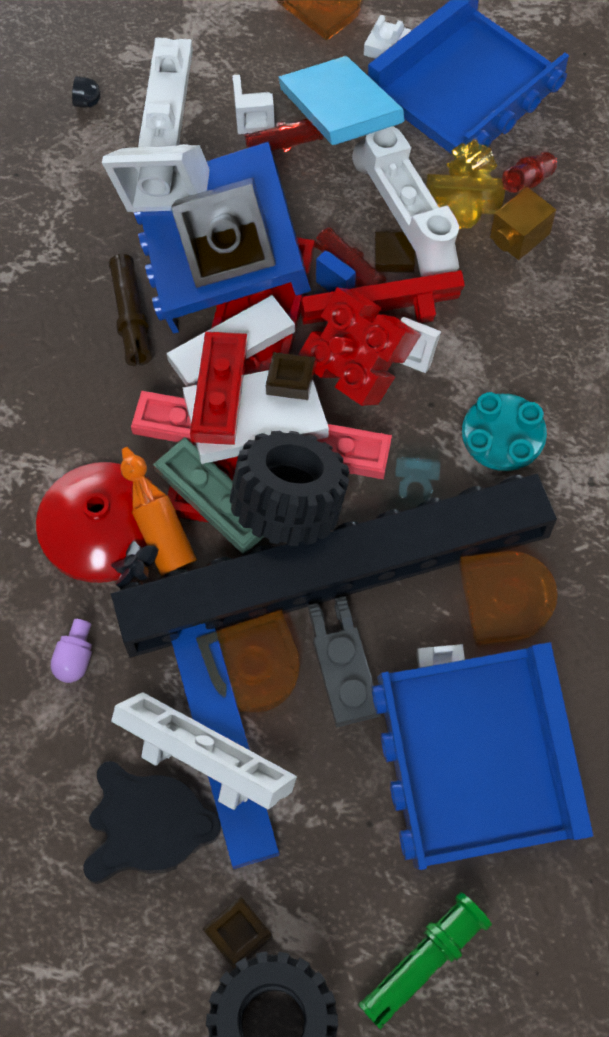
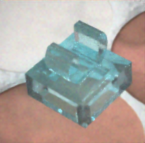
M396 457L395 476L404 477L399 484L401 498L407 497V487L410 483L420 482L424 487L423 499H430L432 485L428 479L439 480L440 461Z

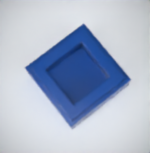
M326 250L316 258V283L328 292H334L337 287L345 289L355 288L356 271Z

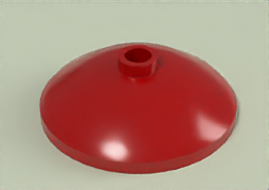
M91 463L69 471L48 489L39 505L36 517V532L39 544L50 563L60 572L71 578L91 583L118 580L122 573H118L111 564L126 558L127 548L133 541L141 548L147 546L132 514L133 481L123 477L120 470L121 464ZM100 504L104 506L99 512H90L91 507Z

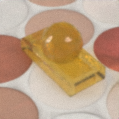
M427 174L426 187L439 208L448 205L457 219L459 228L466 229L477 224L482 214H495L502 208L506 190V179Z

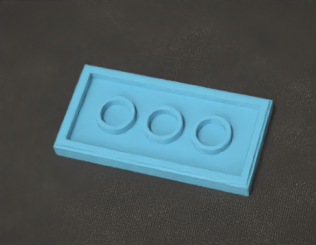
M347 56L279 76L281 90L331 145L352 140L404 122L403 108Z

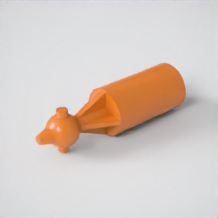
M128 447L123 448V461L120 470L124 478L133 481L132 514L147 546H155L159 550L154 562L161 577L197 561V557L169 496L145 477L147 472L145 460L135 455Z

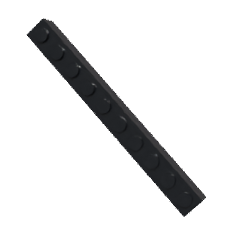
M538 473L527 477L513 475L495 486L484 489L480 486H475L462 491L458 496L445 500L431 498L413 509L402 512L396 509L383 512L374 520L363 523L356 521L343 523L336 527L334 531H331L324 539L317 538L316 543L307 545L304 542H299L298 546H288V544L277 547L264 545L252 550L249 555L235 559L230 557L217 558L209 562L206 567L192 571L186 569L175 570L166 574L163 579L149 583L142 581L132 582L123 586L120 591L110 594L124 646L129 658L173 646L171 641L179 638L178 631L205 623L206 629H215L216 633L306 608L310 604L323 603L550 537L557 518Z

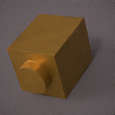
M526 187L494 214L490 238L494 240L501 250L509 252L519 261L550 235L556 209Z

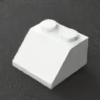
M181 144L178 146L121 148L103 156L102 164L127 212L172 211L171 206L175 200L207 191L210 169L200 145Z

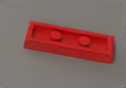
M205 332L190 430L191 443L235 445L248 345L247 334Z

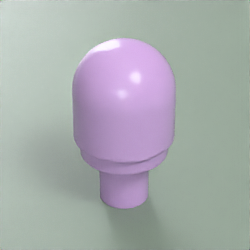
M74 619L69 636H61L60 641L57 642L51 659V671L58 680L72 683L84 676L92 651H90L92 645L86 642L91 623L81 619Z

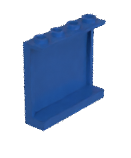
M450 0L368 64V76L403 108L404 119L464 164L476 154H483L495 138L501 133H508L514 127L516 121L526 112L532 113L544 97L550 92H557L562 87L567 78L565 70L569 55L564 52L551 63L477 11L479 0Z
M269 142L206 161L210 169L207 191L254 177L266 219L276 266L196 288L173 212H134L137 223L143 225L144 232L138 233L142 250L145 256L150 257L151 261L150 264L145 265L147 277L152 288H156L158 296L152 298L153 306L159 321L166 320L173 334L179 332L176 318L290 282L296 296L311 291Z
M551 642L532 645L526 649L395 673L383 672L377 677L379 685L371 687L376 714L384 713L388 731L381 734L382 750L386 763L394 762L397 781L390 782L391 797L395 811L403 810L406 830L399 831L400 843L404 859H412L414 868L422 870L427 869V866L461 859L565 839L578 840L593 837Z

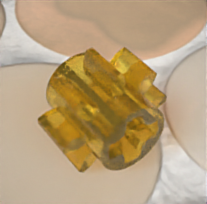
M474 139L466 145L461 143L452 149L451 152L455 159L450 161L447 167L454 183L466 187V190L470 192L476 186L483 188L493 180L489 173L497 167V164L494 163V156L490 147L478 144L477 139Z

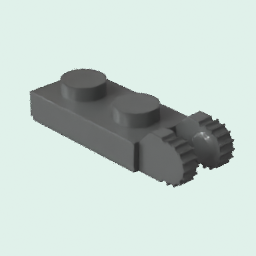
M345 596L335 598L334 605L336 617L339 619L342 631L327 635L323 611L319 604L308 605L315 636L313 638V645L336 728L381 717V714H376L371 690L374 684L358 629L353 627L352 616Z

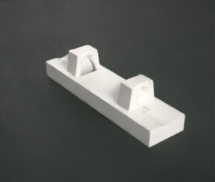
M155 38L138 147L179 145L193 51L191 39L171 40L168 38Z
M143 692L115 705L111 722L144 740L141 756L143 759L156 766L159 762L173 756L222 784L218 801L233 810L248 799L266 809H270L280 799L292 793L297 778L296 775Z

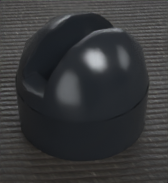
M76 76L72 88L73 106L90 108L96 105L101 98L99 85L95 80L88 77Z

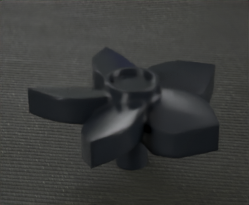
M133 541L127 548L126 558L111 564L118 573H122L116 586L122 589L134 576L141 581L147 579L149 574L147 566H150L155 561L159 550L155 546L141 548Z

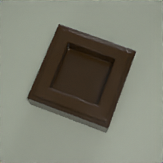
M375 232V272L414 273L415 250L405 233Z
M273 352L265 385L266 395L308 400L315 371V357Z
M241 896L203 928L205 934L233 969L237 967L235 963L244 958L247 960L273 938L270 931Z

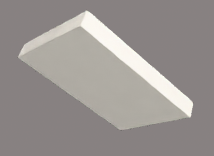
M269 370L244 375L235 445L196 443L201 464L237 457L240 450H243L244 444L248 440H255V436L261 433L270 435L271 431L280 430L283 433L295 431L299 432L300 435L316 437L317 440L328 438L329 427L313 380L309 399L302 400L266 395L265 385ZM197 385L183 387V396L190 423H192Z

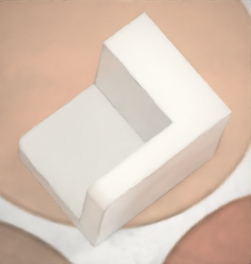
M232 75L238 134L275 131L273 95L269 92L242 94L240 75Z

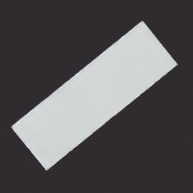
M273 295L206 332L247 334V359L294 333L295 324ZM205 332L167 353L169 363L186 387L197 385Z

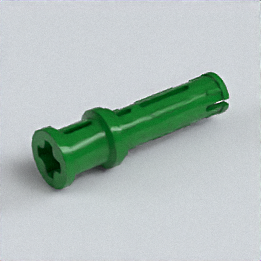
M460 892L455 897L456 904L437 923L430 922L425 927L426 930L423 933L425 938L358 1004L380 1030L447 960L450 963L454 960L457 961L462 956L461 949L481 929L487 931L492 926L491 921L483 911L464 893Z

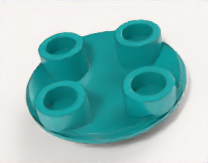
M493 392L484 393L469 409L462 425L464 445L469 454L478 463L487 468L498 471L521 469L536 460L545 446L547 429L543 418L544 412L537 403L529 402L520 396L495 394Z

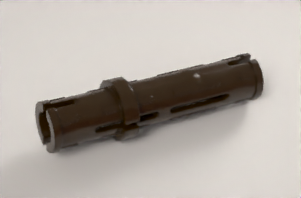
M120 254L113 256L108 262L119 315L116 322L117 332L123 338L126 363L136 366L135 355L138 353L139 365L143 366L150 362L152 358L146 335L149 330L148 319L142 314L134 260L130 255L124 254L125 266L122 267Z

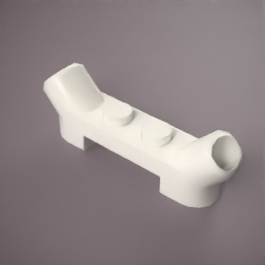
M393 126L367 134L365 140L359 142L354 147L352 155L353 164L358 171L363 174H369L416 252L420 275L423 277L457 271L459 269L455 241L459 231V224L448 205L439 208L410 162L411 146L404 135Z

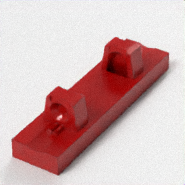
M462 270L352 288L350 290H356L380 306V312L413 306L417 322L424 324L434 321L433 318L436 316L434 303L459 299L465 283ZM334 292L301 298L300 313L303 325L326 321L320 316Z

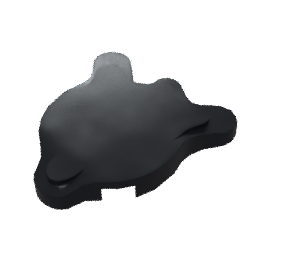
M104 762L97 770V780L103 790L104 797L90 814L89 823L95 831L106 833L107 840L86 859L83 871L90 882L99 884L115 874L126 870H136L147 874L166 873L175 870L177 865L185 861L192 853L195 854L201 847L212 844L219 838L221 832L219 818L215 813L205 809L192 790L184 783L172 777L160 775L134 776L127 773L116 762Z

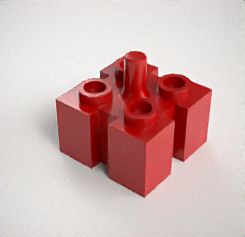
M337 287L320 316L328 321L327 326L323 332L312 331L298 355L315 357L314 373L320 378H339L335 388L359 405H379L395 379V376L387 372L392 363H404L421 334L394 316L378 314L381 307L356 290Z

